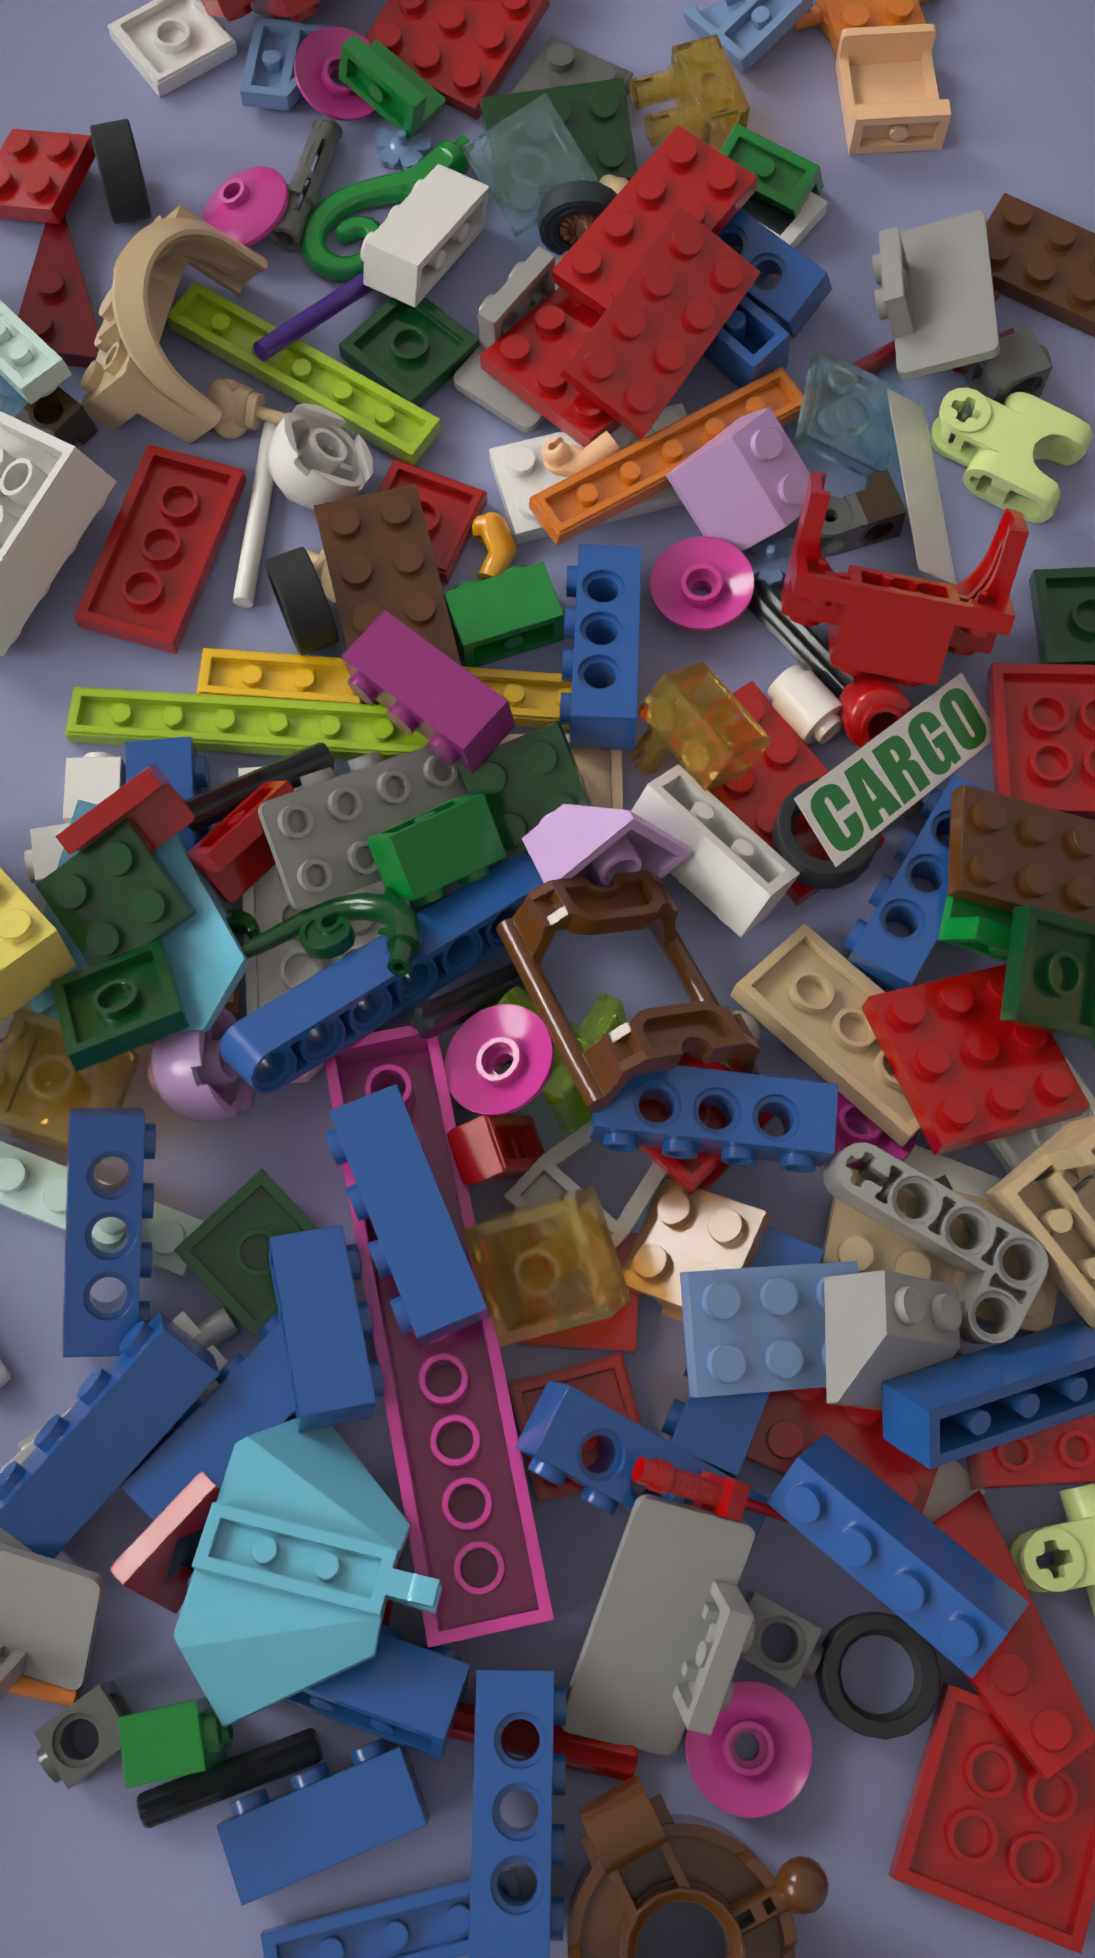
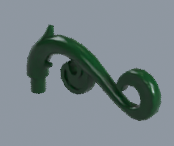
M391 887L385 888L384 895L361 893L327 900L298 912L263 933L260 931L257 920L250 913L243 910L226 911L229 917L226 921L233 934L245 933L250 939L240 945L247 959L260 955L299 937L300 943L308 956L316 959L335 958L343 955L353 946L356 935L350 921L355 920L377 922L385 927L378 929L377 933L387 938L386 945L390 952L387 969L394 975L403 976L408 974L413 958L419 955L422 947V925L417 914L396 896Z

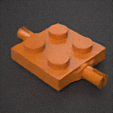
M815 0V6L792 27V31L796 32L797 30L818 26L829 38L835 57H837L843 29L926 24L919 3L932 0Z

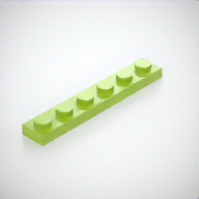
M197 282L190 286L169 311L167 323L170 330L299 403L322 406L338 414L347 421L343 428L356 435L359 434L366 441L405 463L415 465L441 432L440 418L299 339L268 360L262 361L256 355L253 344L277 327Z

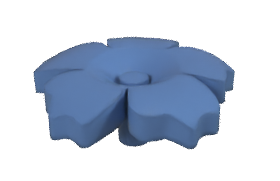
M381 127L380 131L375 133L377 150L379 151L376 154L377 160L382 166L391 169H397L400 163L403 170L411 168L419 163L423 156L432 151V138L426 137L423 132L416 133L411 139L406 137L405 130H397L395 127L393 128L394 132Z
M769 536L749 548L751 555H746V558L752 567L754 579H763L772 588L783 584V578L786 576L794 544V536L787 538L780 536L776 539L775 544H773Z

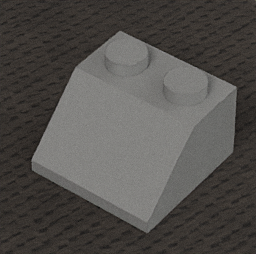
M887 1270L824 1277L827 1404L882 1411L883 1381L951 1360L960 1348L959 1327L962 1322V1309L958 1300V1287L956 1285Z

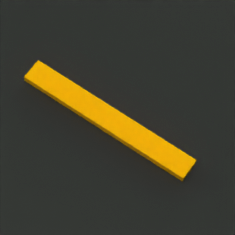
M203 648L196 694L360 704L359 696L354 693L347 683L351 677L342 658ZM463 667L508 700L515 725L518 727L543 728L560 721L561 692L572 693V682L562 681V674ZM561 725L563 730H570V726Z

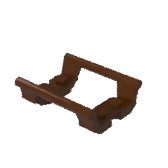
M649 870L615 873L609 887L596 886L589 882L586 877L550 880L529 891L523 904L514 916L502 921L496 929L588 1111L591 1113L605 1109L631 1080L632 1076L675 1069L684 1054L683 1052H686L695 1059L703 1060L705 1063L726 1061L732 1072L760 1075L754 1064L761 1048L741 1014H734L729 1007H721L675 929L676 917L680 910L661 878ZM649 927L692 1002L647 1008L639 1011L632 1021H627L610 1033L603 1034L598 1043L584 1051L540 967V963L554 937L555 931L566 929L578 935H599L640 930Z

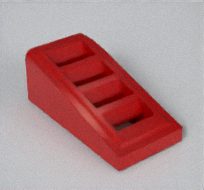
M483 1115L454 1127L447 1133V1139L461 1180L465 1185H479L523 1176L545 1153L533 1118L530 1115H504L498 1117Z

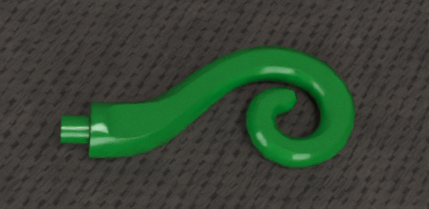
M463 135L454 143L449 140H442L429 154L411 168L352 183L324 198L317 208L313 209L310 213L301 237L304 259L312 271L320 277L339 282H348L364 272V261L361 260L360 252L352 256H340L327 248L326 241L333 228L341 220L360 210L401 204L412 192L415 183L419 179L423 180L437 164L465 175L469 170L467 157L474 151L472 142ZM352 216L337 226L336 236L343 245L352 243L356 239L364 240L367 234L371 231L375 232L380 227V224L370 217Z

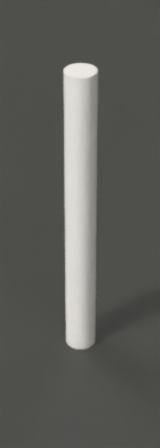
M268 421L263 424L232 600L234 605L241 608H251L253 606L274 485L273 477L268 468V443L278 424Z

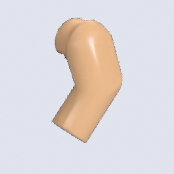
M605 431L585 448L567 444L561 437H553L544 443L542 456L544 458V465L550 472L558 476L570 477L620 451V448L613 437Z

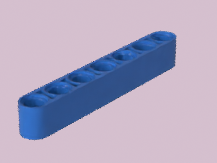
M528 853L514 855L490 869L489 875L465 884L417 913L422 925V947L419 955L413 958L408 974L397 976L389 972L387 963L390 952L386 945L387 938L379 936L232 1025L222 1037L219 1046L221 1057L255 1091L261 1094H271L282 1089L505 949L496 931L498 924L512 918L523 904L527 893L544 884L531 856Z

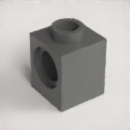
M1030 328L1000 338V353L996 357L969 365L965 376L968 386L1002 405L1005 399L1015 392H1025L1039 398L1053 367L1049 352L1043 345L1038 343Z
M748 1591L745 1601L754 1615L755 1633L749 1650L746 1653H741L740 1659L794 1689L800 1678L809 1682L824 1653L825 1647L817 1643L823 1629L758 1592ZM773 1623L783 1624L792 1636V1648L789 1654L778 1661L770 1660L764 1654L761 1647L762 1634Z
M114 1681L98 1684L34 1732L42 1746L36 1751L41 1766L54 1782L58 1783L62 1780L67 1789L83 1783L121 1754L117 1718L133 1712ZM81 1719L93 1723L99 1734L98 1746L91 1756L81 1754L73 1744V1731Z

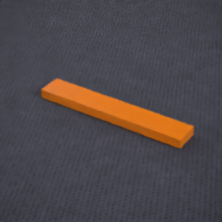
M780 367L531 496L529 509L556 546H559L671 487L672 485L667 479L666 474L739 417L770 407L781 426L784 427L807 415L811 403L786 371Z

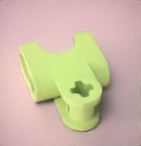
M966 387L956 388L948 392L943 398L939 409V416L933 422L929 436L931 445L938 454L967 467L963 474V482L972 494L1003 510L1010 508L1022 512L1024 520L1038 524L1047 521L1053 516L1058 507L1060 488L1056 481L1038 469L1034 460H1049L1064 466L1073 465L1087 453L1092 443L1093 433L1090 425L1080 418L1034 395L1025 392H1015L1010 394L1002 405L984 396L979 391ZM970 405L969 414H964L966 406ZM951 433L956 435L952 443L949 442Z
M1095 1484L1059 1491L1067 1522L1031 1529L1018 1534L1010 1543L1008 1550L1028 1591L1064 1592L1086 1587L1095 1617ZM1045 1552H1051L1054 1557V1564L1039 1569L1036 1556H1041Z

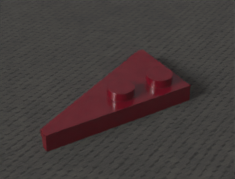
M64 216L61 224L45 223L18 317L63 359L66 365L88 368L93 361H96L99 348L94 345L98 327L66 216Z

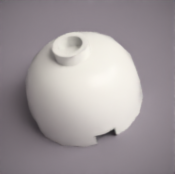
M306 403L297 405L291 413L287 412L274 430L268 443V468L276 485L289 500L311 510H314L313 505L357 496L373 474V458L366 442L359 434L353 440L342 429L347 421L322 406Z

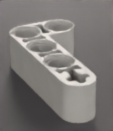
M866 1142L854 1143L834 1153L825 1163L823 1169V1180L829 1193L846 1205L967 1275L958 1293V1300L962 1309V1322L959 1327L960 1338L972 1344L1004 1343L1013 1338L1020 1329L1047 1274L1049 1267L1048 1255L1042 1244L1025 1232L875 1145ZM858 1161L861 1164L859 1174L867 1180L854 1185L850 1181L853 1171L846 1167V1165ZM888 1178V1181L882 1186L876 1184V1182ZM902 1187L912 1191L918 1200V1212L913 1219L906 1217L897 1206L898 1191ZM954 1218L961 1219L970 1231L969 1244L965 1249L958 1247L950 1237L949 1228ZM1008 1248L1015 1251L1021 1259L1022 1269L1017 1279L1011 1278L1003 1268L1002 1259ZM982 1300L990 1304L995 1312L996 1320L993 1328L988 1333L979 1327L975 1317L976 1308Z

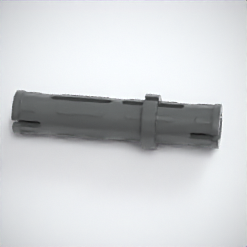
M319 116L314 120L312 131L300 156L290 184H287L289 189L287 209L279 224L270 233L272 241L283 249L296 250L299 247L309 215L319 204L318 193L328 172L337 143L343 133L339 123L330 117ZM315 156H317L318 159L312 172L310 169ZM306 180H309L308 185L305 186ZM302 194V201L300 203L298 210L296 211L295 207L297 205L300 195Z

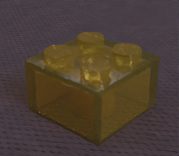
M19 1008L14 1014L0 1049V1133L68 1153L69 1107L121 1108L139 1063V1055L133 1049L115 1056L106 1062H101L76 1072L67 1056L59 1019Z
M595 1185L488 1215L463 1229L500 1347L611 1318L631 1301Z

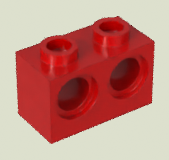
M1095 1417L1076 1418L966 1457L970 1490L1095 1483Z

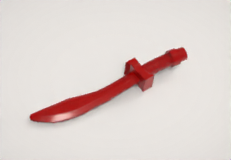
M641 1456L633 1466V1481L645 1485L647 1490L660 1494L668 1492L693 1500L692 1506L714 1511L719 1516L742 1522L744 1511L748 1510L789 1523L768 1504L748 1498L751 1484L702 1470L701 1475L676 1468L671 1462L659 1458L651 1460Z

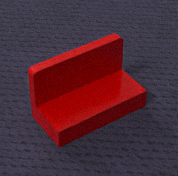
M154 763L55 837L68 854L71 855L77 850L80 852L124 819H131L135 822L153 850H155L195 820V814Z
M288 780L263 782L186 853V856L224 902H236L276 864L258 815V808L261 803L294 792L295 789Z

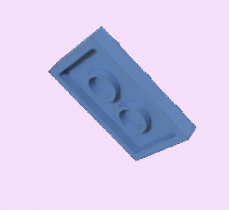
M857 1261L680 1272L689 1397L699 1398L826 1387L824 1277L858 1273Z

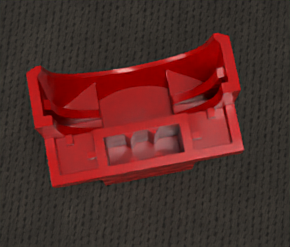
M810 472L781 593V615L789 616L795 623L805 626H817L820 622L827 623L830 666L838 667L841 672L856 677H864L869 673L887 676L894 682L908 687H917L921 683L937 686L947 651L964 656L973 655L975 652L991 654L997 634L1010 635L1016 616L1010 592L1029 535L1022 512L1005 508L984 558L976 569L957 585L855 565H849L848 573H835L825 559L820 547L821 532L831 493L824 490L826 473Z

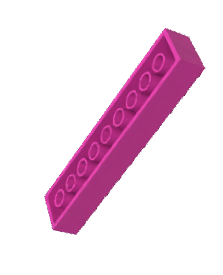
M411 1025L372 1032L324 1062L332 1109L397 1084L489 1314V1318L422 1346L417 1339L415 1331L403 1335L389 1301L400 1296L399 1290L392 1274L380 1278L367 1243L378 1239L370 1217L360 1222L358 1221L349 1199L366 1301L371 1315L376 1357L379 1360L382 1371L384 1402L405 1519L411 1526L408 1536L415 1574L439 1579L440 1585L443 1587L436 1614L422 1611L428 1647L551 1621L554 1620L522 1456L521 1452L515 1449L518 1436L468 1185H465L461 1180L447 1139L448 1131L456 1127L439 1038L438 1035L430 1039L421 1038L418 1030L412 1028ZM349 1163L343 1164L346 1187L356 1184Z

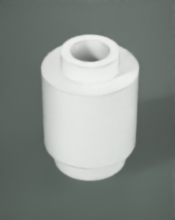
M799 665L791 666L782 672L770 685L767 695L773 700L772 707L791 726L805 744H811L815 741H818L820 744L826 743L841 730L842 719L839 716V711L842 703L811 670L804 671Z

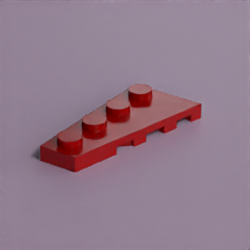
M979 1489L935 1521L934 1524L1027 1600L1029 1604L1010 1632L973 1679L963 1671L962 1673L1046 1783L1095 1745V1732Z

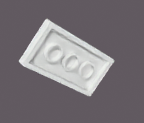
M683 403L665 407L643 438L686 417L687 414ZM622 425L610 434L620 450L640 440ZM563 431L489 449L490 463L516 545L550 537L529 509V500L531 496L568 478L555 475L545 467L542 447L547 440L553 437H561L567 444L584 448ZM671 486L600 524L683 505V503Z

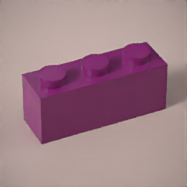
M386 610L341 656L351 677L347 683L354 693L368 704H372L377 700L388 709L387 714L389 718L401 730L409 735H412L415 730L429 740L427 744L432 752L450 766L457 761L473 773L516 726L508 700Z

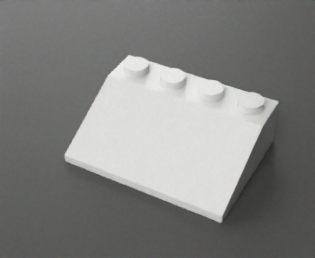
M0 411V656L4 657L11 644L20 636L22 627L39 601L48 593L50 584L68 556L77 548L79 539L96 513L103 508L107 496L117 481L75 446Z

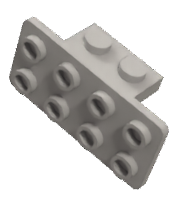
M976 210L901 232L899 226L879 231L880 253L872 255L876 282L878 285H882L883 288L874 290L875 302L880 320L889 318L895 339L896 366L899 377L903 380H910L996 357L1000 353V340L987 222L984 212Z
M540 246L526 261H519L514 266L508 281L495 295L490 294L484 299L477 313L480 346L453 376L454 387L459 392L523 433L533 432L545 417L481 369L480 354L560 287L553 282L552 269L568 251H565L555 261V256Z
M429 746L383 761L379 751L349 760L350 772L334 776L332 768L328 767L300 777L303 788L261 803L258 808V815L291 906L297 910L308 909L327 900L382 881L366 838L457 796L469 795L456 762L452 766L446 764L432 752Z
M650 1494L641 1495L636 1499L567 1690L566 1726H562L564 1731L613 1744L632 1745L638 1750L663 1756L676 1752L685 1728L707 1735L712 1734L719 1712H724L730 1704L733 1694V1674L740 1655L749 1650L755 1633L754 1615L738 1588L740 1577L755 1539V1532L748 1521L742 1519V1522L719 1516L714 1511Z
M0 1542V1700L22 1675L69 1690H77L83 1685L89 1674L105 1590V1581L100 1574Z

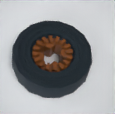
M587 180L565 182L551 189L542 198L537 215V226L542 243L551 252L560 256L565 251H569L617 196V193L602 183Z

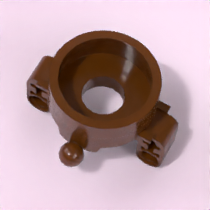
M635 1775L578 1807L581 1821L587 1832L579 1837V1840L589 1860L576 1882L569 1905L567 1919L568 1958H638L639 1935L647 1919L660 1907L678 1901L696 1903L714 1915L721 1925L725 1939L724 1958H795V1946L798 1941L791 1912L807 1915L816 1912L823 1906L828 1896L829 1882L827 1875L821 1865L810 1857L797 1856L787 1860L780 1867L775 1880L758 1856L734 1833L704 1818L685 1814H670L661 1794L659 1793L648 1799L638 1776Z

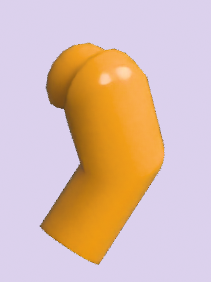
M488 512L485 515L477 516L472 524L473 536H478V542L485 543L488 554L477 574V579L481 581L501 575L509 569L517 554V545L507 520L500 514Z

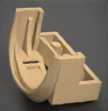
M179 205L165 219L158 216L152 224L144 227L127 243L118 256L113 268L112 289L105 296L99 309V315L104 318L94 345L99 348L96 361H93L86 369L80 383V388L85 390L81 405L87 414L114 431L138 413L186 443L191 444L217 426L223 411L190 385L176 371L159 344L184 268L189 264L233 294L239 295L245 283L259 272L267 270L268 260L213 227L182 205Z
M1095 1116L1067 1123L984 1195L1007 1223L1025 1232L1042 1244L1048 1255L1049 1267L1047 1274L1090 1328L1095 1330Z

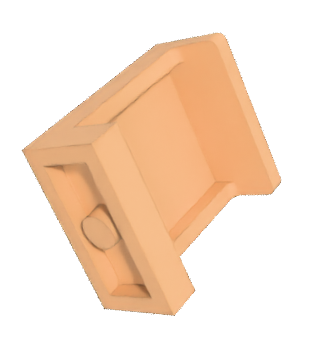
M934 24L859 27L842 30L835 69L848 155L942 150L952 113L949 99H939L932 59V49L936 37Z

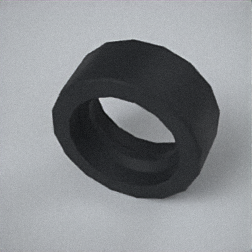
M122 119L91 125L90 132L95 156L113 222L120 224L151 218L152 213L129 120Z
M298 547L265 559L264 564L270 584L298 653L305 655L337 643L339 636L335 621L317 572L306 549Z
M815 778L798 785L783 799L772 829V849L800 873L795 879L796 882L814 889H837L854 882L869 867L882 835L880 831L837 867H835L832 861H823L808 855L798 846L794 838V825L797 817L802 814L794 798L820 779Z
M873 1611L848 1616L830 1629L822 1643L825 1649L815 1675L821 1699L835 1719L860 1735L884 1740L908 1735L927 1721L939 1699L941 1672L936 1652L925 1638L899 1616ZM872 1635L889 1637L900 1644L910 1657L914 1670L913 1689L906 1702L896 1710L883 1714L866 1712L855 1705L845 1692L841 1679L842 1660L849 1647L859 1639Z

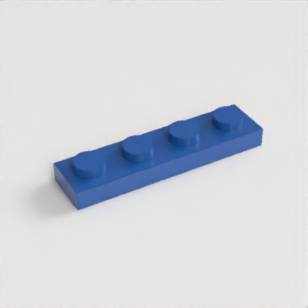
M516 1865L505 1867L498 1877L501 1890L512 1899H523ZM471 1876L264 1929L260 1934L264 1958H457L468 1955Z

